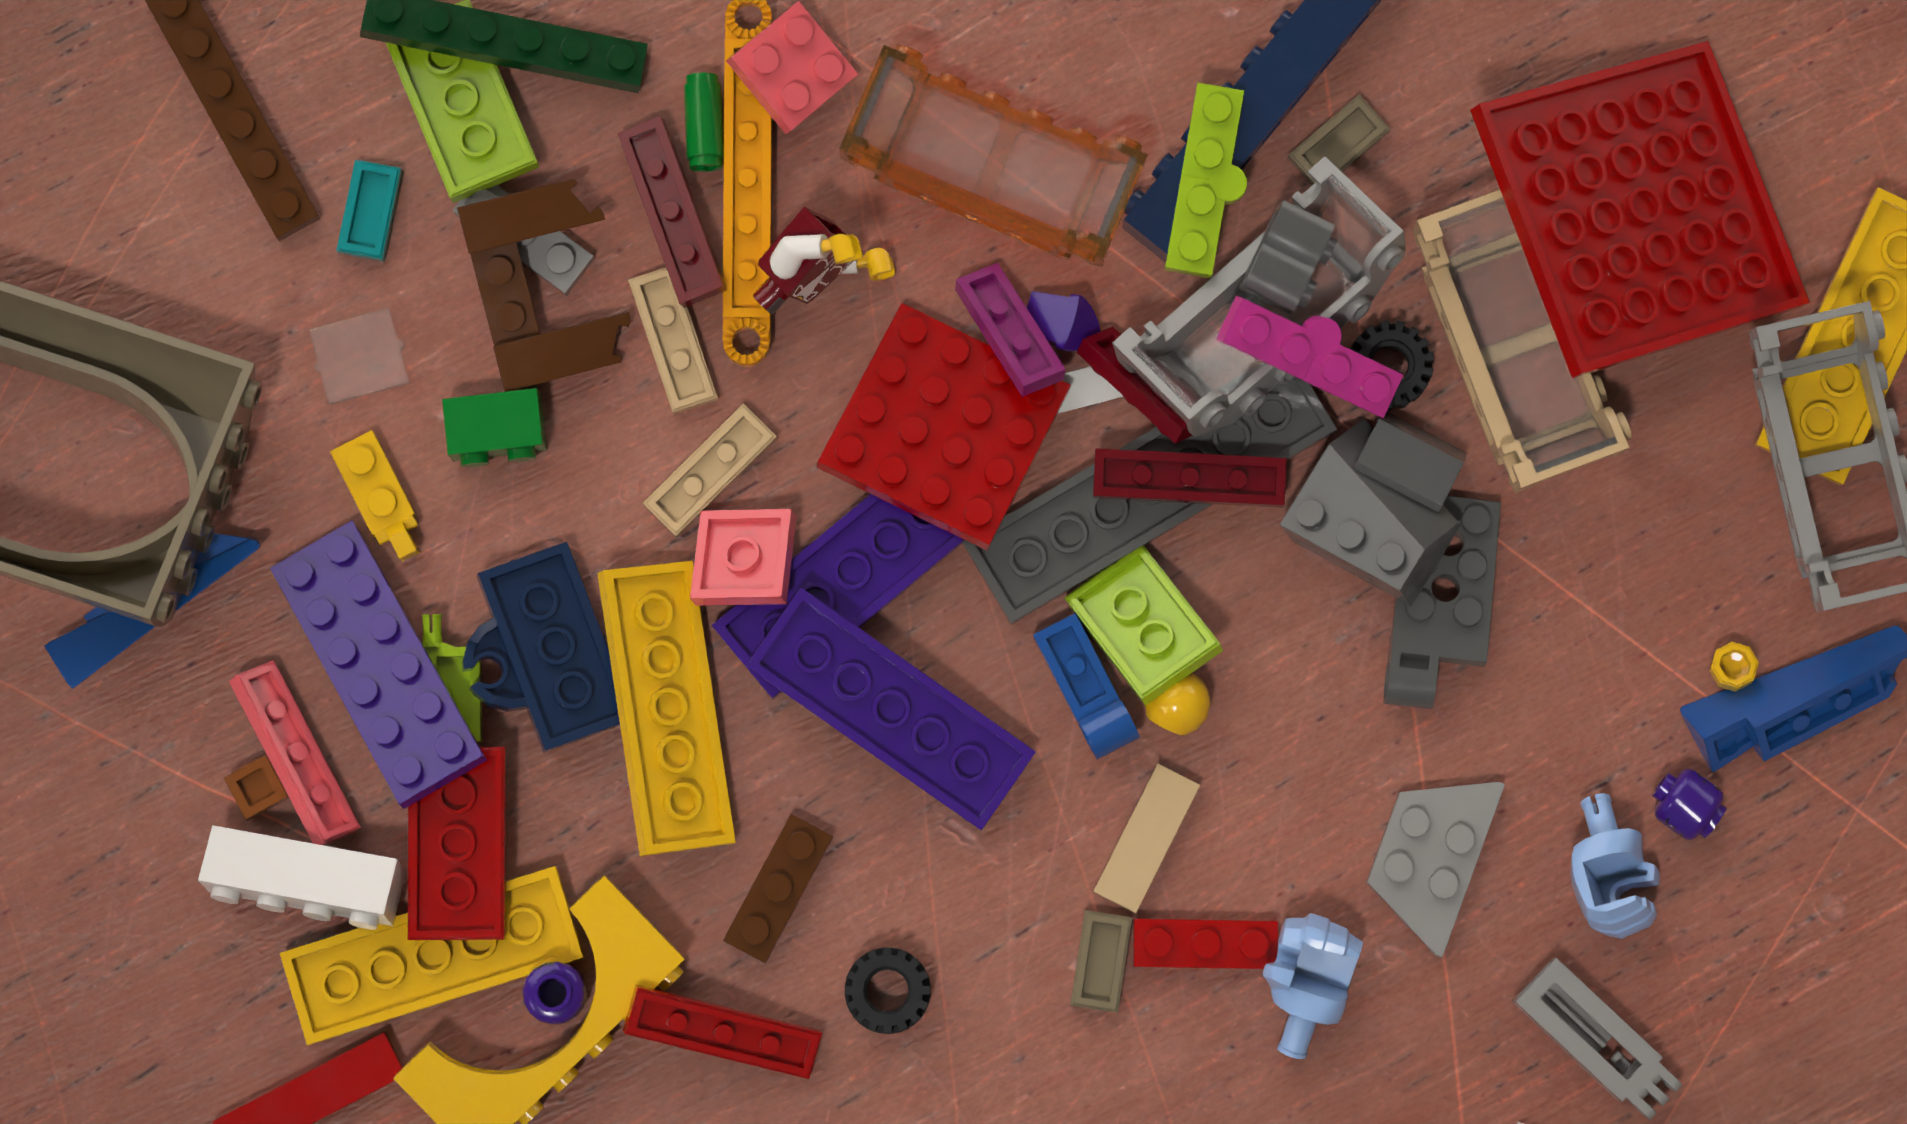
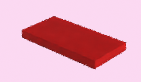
M480 747L487 761L408 806V940H506V747Z

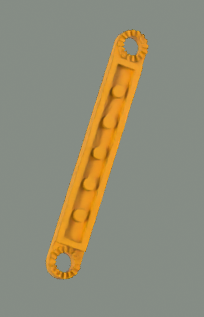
M732 0L725 12L723 280L727 291L723 292L722 341L727 357L734 364L742 367H752L761 363L767 357L771 346V313L754 299L753 294L769 278L758 266V261L771 246L772 117L728 65L726 60L773 22L771 8L766 0ZM752 6L762 13V21L755 29L743 30L735 22L736 14L743 7ZM752 330L759 335L760 346L753 354L741 355L733 347L734 337L740 331Z

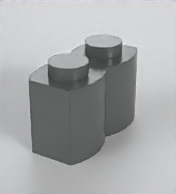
M1285 200L1280 202L1246 270L1239 290L1289 314L1294 312L1298 305L1305 308L1317 286V282L1311 280L1314 269L1318 262L1326 265L1336 246L1337 239L1331 237L1335 225Z

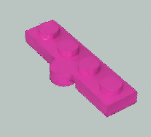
M1239 296L1235 297L1216 340L1381 418H1384L1403 377V374L1340 345L1342 338L1341 329L1330 318L1320 315L1311 316L1300 326Z

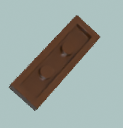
M790 814L723 941L766 964L828 849L833 836Z

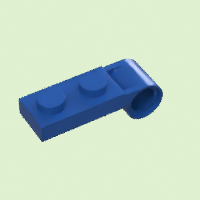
M1076 613L1033 634L1040 652L1097 760L1140 738L1130 714L1119 699Z

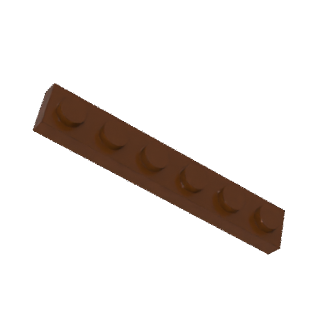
M145 0L276 238L281 241L319 220L320 217L201 2L199 0Z

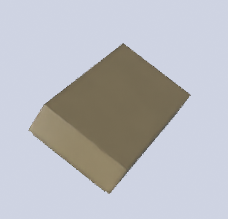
M1359 94L1288 155V159L1308 182L1313 185L1316 182L1308 175V171L1323 157L1326 156L1343 172L1387 135L1390 128Z
M1084 911L1070 1006L1118 1013L1132 923L1131 917Z

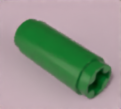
M701 72L689 74L686 76V84L684 85L687 161H689V169L695 172L718 171L722 169V160H724L721 84L719 83L718 75L714 73Z

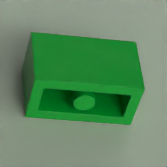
M537 388L442 399L447 453L452 461H460L461 467L485 466L489 464V457L506 455L508 456V462L531 461L536 459V452L547 451L542 398Z

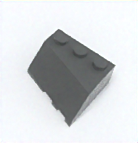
M1362 419L1328 445L1281 521L1280 526L1293 542L1412 606L1461 525L1443 505L1438 513L1353 469L1373 430L1366 420Z

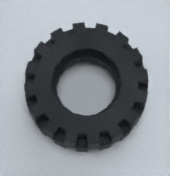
M892 947L874 949L861 956L849 970L845 982V1000L854 1019L866 1029L881 1034L899 1033L915 1025L926 1012L931 996L930 980L921 962L910 953ZM892 970L901 974L906 980L909 990L904 1004L898 1009L889 1012L881 1011L874 1007L869 1001L867 987L871 978L879 971Z

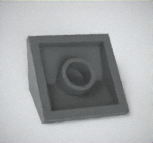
M1386 412L1384 418H1378L1353 469L1439 513L1464 464L1467 453Z

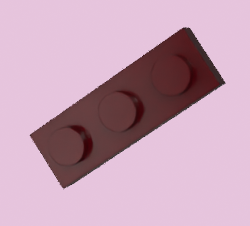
M1113 326L1082 340L1076 353L1091 366L1094 372L1102 376L1119 391L1129 404L1135 406L1157 426V429L1163 435L1170 438L1175 444L1193 436L1188 431L1186 422L1180 414L1137 371L1130 373L1117 360L1112 342L1122 334ZM1156 365L1149 367L1189 408L1196 403Z

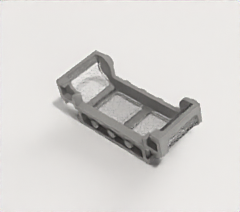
M1326 156L1308 171V175L1316 183L1303 194L1297 191L1292 196L1293 205L1334 224L1335 227L1331 237L1337 239L1334 251L1326 265L1318 262L1314 269L1311 280L1317 282V286L1305 308L1298 305L1296 310L1289 314L1239 290L1241 281L1264 235L1263 232L1159 325L1156 326L1150 320L1144 326L1145 333L1141 336L1130 327L1112 342L1117 360L1130 373L1135 372L1186 423L1188 431L1194 437L1233 424L1243 414L1249 416L1255 413L1265 402L1268 392L1277 384H1287L1294 378V376L1216 340L1236 296L1257 304L1300 326L1311 316L1320 315L1334 320L1341 329L1349 321L1351 323L1357 322L1369 311L1372 305L1371 301L1374 300L1393 269L1404 257L1406 251L1404 231Z

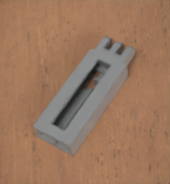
M1552 958L1512 1001L1514 1005L1618 1102H1623L1626 1099L1649 1121L1657 1113L1643 1099L1649 1094L1661 1106H1664L1670 1100L1656 1085L1662 1080L1674 1092H1677L1683 1086L1677 1078L1659 1063L1663 1057L1557 958ZM1612 1037L1636 1059L1630 1064L1619 1051L1612 1055L1609 1061L1623 1073L1622 1075L1598 1053Z

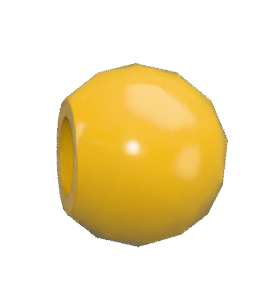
M1191 673L1145 706L1147 718L1160 727L1178 735L1184 736L1196 731L1208 718L1210 708L1209 690L1201 678Z

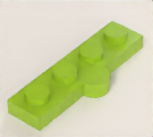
M1197 82L1165 271L1212 278L1224 205H1232L1238 202L1244 196L1247 188L1245 173L1238 166L1232 165L1244 90Z

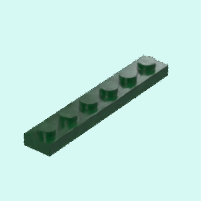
M367 0L360 29V37L633 93H639L648 47L647 43L435 0Z

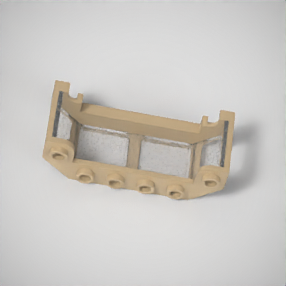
M1497 190L1417 220L1413 227L1415 242L1420 247L1426 266L1422 267L1425 283L1491 453L1498 465H1505L1509 476V484L1515 494L1530 489L1542 481L1612 455L1616 457L1623 454L1629 448L1627 440L1632 438L1627 419L1622 412L1615 414L1610 406L1604 408L1603 402H1606L1608 399L1599 375L1592 376L1589 373L1572 379L1501 191Z

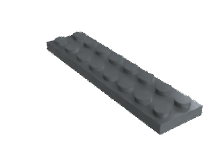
M1265 363L1222 387L1221 390L1229 396ZM1294 377L1287 384H1277L1266 394L1265 402L1255 413L1249 416L1243 414L1233 424L1196 437L1191 436L1176 444L1155 427L1121 447L1120 450L1287 458L1288 461L1335 433L1337 428L1311 385ZM1093 464L1005 516L988 551L966 540L962 544L1012 625L1214 504L1093 498Z

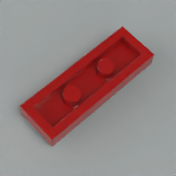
M1134 919L1133 967L1264 969L1265 964L1274 963L1277 958L1278 921Z

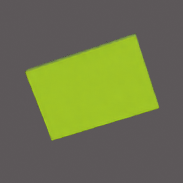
M1144 546L1110 565L1064 597L1069 607L1076 613L1078 619L1145 706L1223 651L1216 637Z

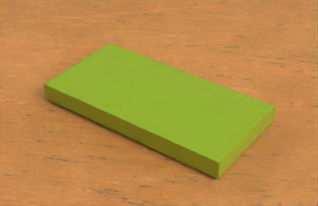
M463 0L455 4L473 8L470 0ZM386 43L452 203L540 167L497 65Z

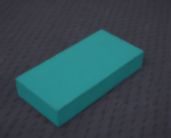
M355 160L336 249L338 254L385 262L403 174L401 168Z

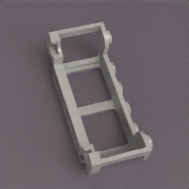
M1867 301L1752 329L1749 331L1750 345L1752 350H1754L1758 368L1752 369L1753 382L1797 566L1802 579L1808 577L1812 592L1811 601L1816 612L1907 592V583L1841 598L1838 584L1834 582L1831 571L1901 556L1907 559V491L1905 483H1907V459L1904 454L1898 455L1894 437L1899 436V424L1894 409L1886 408L1882 390L1888 389L1887 374L1882 361L1875 362L1873 353L1878 350V340L1885 338V327L1879 310L1872 311L1871 303ZM1854 314L1855 339L1851 346L1780 362V342L1777 332ZM1845 364L1856 365L1860 371L1874 429L1873 440L1858 446L1799 458L1781 379ZM1870 462L1881 464L1898 529L1897 538L1892 542L1823 557L1804 478Z

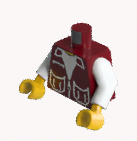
M804 206L759 259L758 266L769 278L753 294V297L765 310L774 314L789 297L806 304L810 303L840 274H858L860 268L867 267L870 280L880 281L892 278L895 275L892 258L886 250L874 248L867 251L865 255H862L863 251L855 235H847L832 219Z

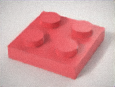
M800 1L792 5L726 60L728 65L785 134L792 131L858 75Z
M792 509L701 511L690 599L696 606L787 604L797 518Z

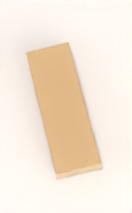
M666 267L629 279L628 281L673 415L717 401L718 397L688 308H683L679 304Z
M743 403L643 502V505L678 538L700 516L701 511H705L778 439L777 436Z
M1157 764L1093 891L1094 893L1135 914L1137 913L1200 787L1198 783Z

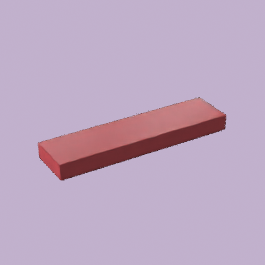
M272 660L235 675L229 683L312 843L326 846L358 831L361 826L275 661Z

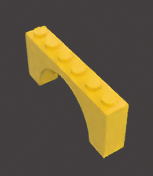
M605 874L569 909L585 930L592 947L596 965L594 996L582 1025L564 1046L549 1057L537 1063L510 1070H491L470 1066L450 1057L430 1041L393 1079L436 1124H514L517 1120L521 1124H527L543 1109L544 1105L539 1099L552 1087L558 1093L563 1090L579 1074V1071L574 1066L587 1053L594 1059L614 1040L609 1032L622 1019L626 1021L635 985L652 989L658 986L662 991H665L683 974L684 971L678 965L685 960L684 956Z

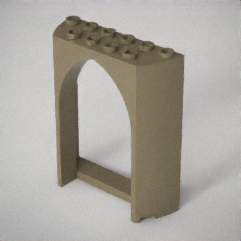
M0 281V362L102 394L133 408L150 420L172 443L183 462L189 480L188 503L176 516L151 534L117 548L84 553L56 552L35 548L0 537V576L156 627L164 626L173 619L182 595L189 596L192 592L198 572L193 567L199 553L206 554L210 548L215 527L211 526L216 511H224L232 490V485L228 483L234 468L241 469L245 462L249 443L245 442V439L249 432L252 410L255 409L262 391V383L255 381V363Z

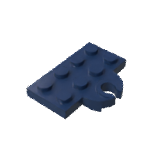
M567 541L477 573L476 577L492 619L480 625L468 640L462 660V672L472 671L478 662L489 659L499 665L501 678L492 684L475 683L469 689L472 694L490 708L506 712L527 709L543 753L620 726L609 650Z

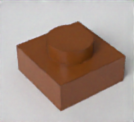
M267 755L223 777L246 820H250L289 799Z

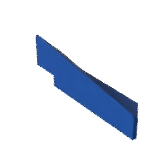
M214 532L209 550L206 554L199 553L193 567L198 572L192 592L189 596L182 595L176 611L261 547L260 541L255 537L247 538ZM94 607L83 616L87 623L51 640L44 647L67 684L73 689L156 626Z
M1891 626L1755 678L1752 684L1737 692L1726 689L1684 705L1680 708L1682 718L1712 772L1719 770L1753 746L1759 757L1766 761L1889 698L1898 684L1893 674L1900 662L1907 658V635L1899 626Z

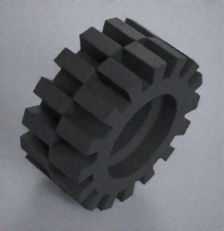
M1382 321L1377 326H1369L1361 335H1358L1351 347V350L1369 359H1372L1379 350L1385 348L1396 349L1405 356L1408 363L1407 374L1401 380L1388 410L1394 407L1404 408L1410 402L1417 400L1428 386L1434 370L1432 368L1434 361L1433 352H1429L1428 346L1430 344L1427 339H1422L1418 335L1419 330L1414 327L1409 329L1404 326V322L1396 321L1395 324H1389V321Z

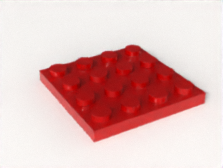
M901 303L818 459L817 468L988 551L1070 391L1071 384L1060 381L1022 397L990 345Z

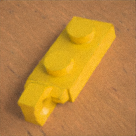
M371 430L331 450L330 453L371 534L376 537L378 543L382 545L390 541L402 562L419 554L420 552L409 533V530L418 526L415 519L417 515L375 432Z

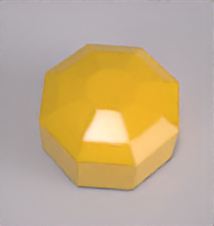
M1730 642L1715 651L1709 672L1718 687L1737 692L1752 684L1759 662L1749 646Z

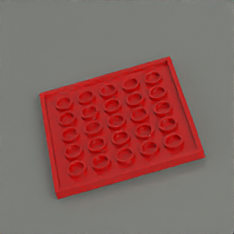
M1709 41L1480 103L1470 110L1572 379L1789 312L1810 303Z

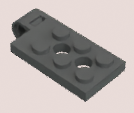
M1447 496L1443 506L1461 525L1455 536L1460 540L1462 548L1454 556L1442 555L1412 606L1395 598L1392 633L1389 638L1384 683V704L1432 709L1435 700L1439 662L1485 667L1488 655L1501 502ZM1439 579H1447L1456 586L1457 597L1449 602L1440 601L1434 597L1431 584Z

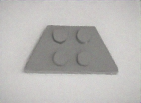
M1491 782L1399 792L1366 883L1391 907L1397 917L1428 947V950L1437 957H1443L1503 792L1505 786L1503 783Z

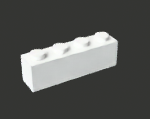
M212 825L198 881L211 893L210 897L220 902L238 904L239 898L257 901V907L272 912L283 913L285 907L303 910L302 914L312 919L330 921L332 915L349 918V923L356 927L376 930L378 924L393 926L406 870L399 860L395 858Z

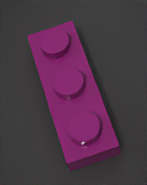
M998 263L956 279L955 291L1022 397L1064 380L1065 367Z

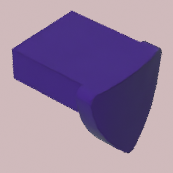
M1036 291L1031 292L1027 309L1050 345L1056 346L1057 349L1077 351L1084 338L1101 332L1094 310L1082 295L1071 294L1070 297Z

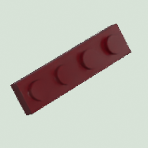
M658 116L617 133L679 304L685 308L727 291L665 120Z
M1095 448L1093 498L1283 508L1285 506L1287 458Z

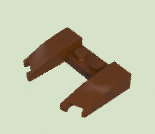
M575 179L457 207L467 249L471 255L505 392L621 363L622 356L613 354L618 326L629 327L631 319L629 311L545 333L540 332L517 242L605 220L604 213L598 206L589 212L572 193L571 189L578 184Z

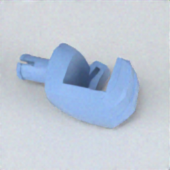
M1605 793L1595 794L1598 809L1596 804L1592 803L1590 796L1580 802L1585 814L1590 837L1574 846L1571 857L1570 877L1577 902L1589 926L1606 936L1623 939L1650 927L1657 916V911L1654 903L1646 897L1642 898L1634 895L1620 899V896L1631 888L1659 885L1660 872L1654 864L1644 862L1642 834L1635 829H1618L1611 804V796Z
M1312 913L1308 914L1305 918L1285 919L1278 940L1276 961L1265 964L1263 970V977L1270 986L1273 1002L1279 1008L1289 1013L1277 1050L1295 1059L1306 1058L1307 1049L1317 1023L1330 1025L1340 1022L1348 999L1347 990L1363 947V942L1350 934L1347 928L1330 922L1328 918Z

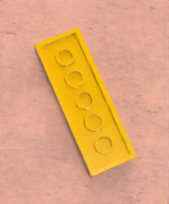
M1878 187L1870 199L1817 313L1870 301L1872 311L1879 310L1885 327V338L1878 340V350L1873 353L1875 362L1882 361L1885 367L1889 389L1907 351V200ZM1854 314L1811 324L1795 359L1851 346L1855 339ZM1845 364L1785 379L1782 388L1799 458L1863 444L1872 421L1860 371L1856 365ZM1888 389L1882 390V391H1883L1884 398H1885V395H1886ZM1763 425L1754 446L1770 453ZM1851 467L1817 475L1841 486L1844 484Z
M693 561L610 569L597 573L640 857L736 843L700 606H696L690 599L694 569Z
M557 866L506 881V940H408V913L395 916L393 926L378 924L376 930L357 928L281 952L280 957L306 1044L319 1043L527 977L534 968L543 963L557 961L568 964L584 959L583 950L571 911L569 910Z

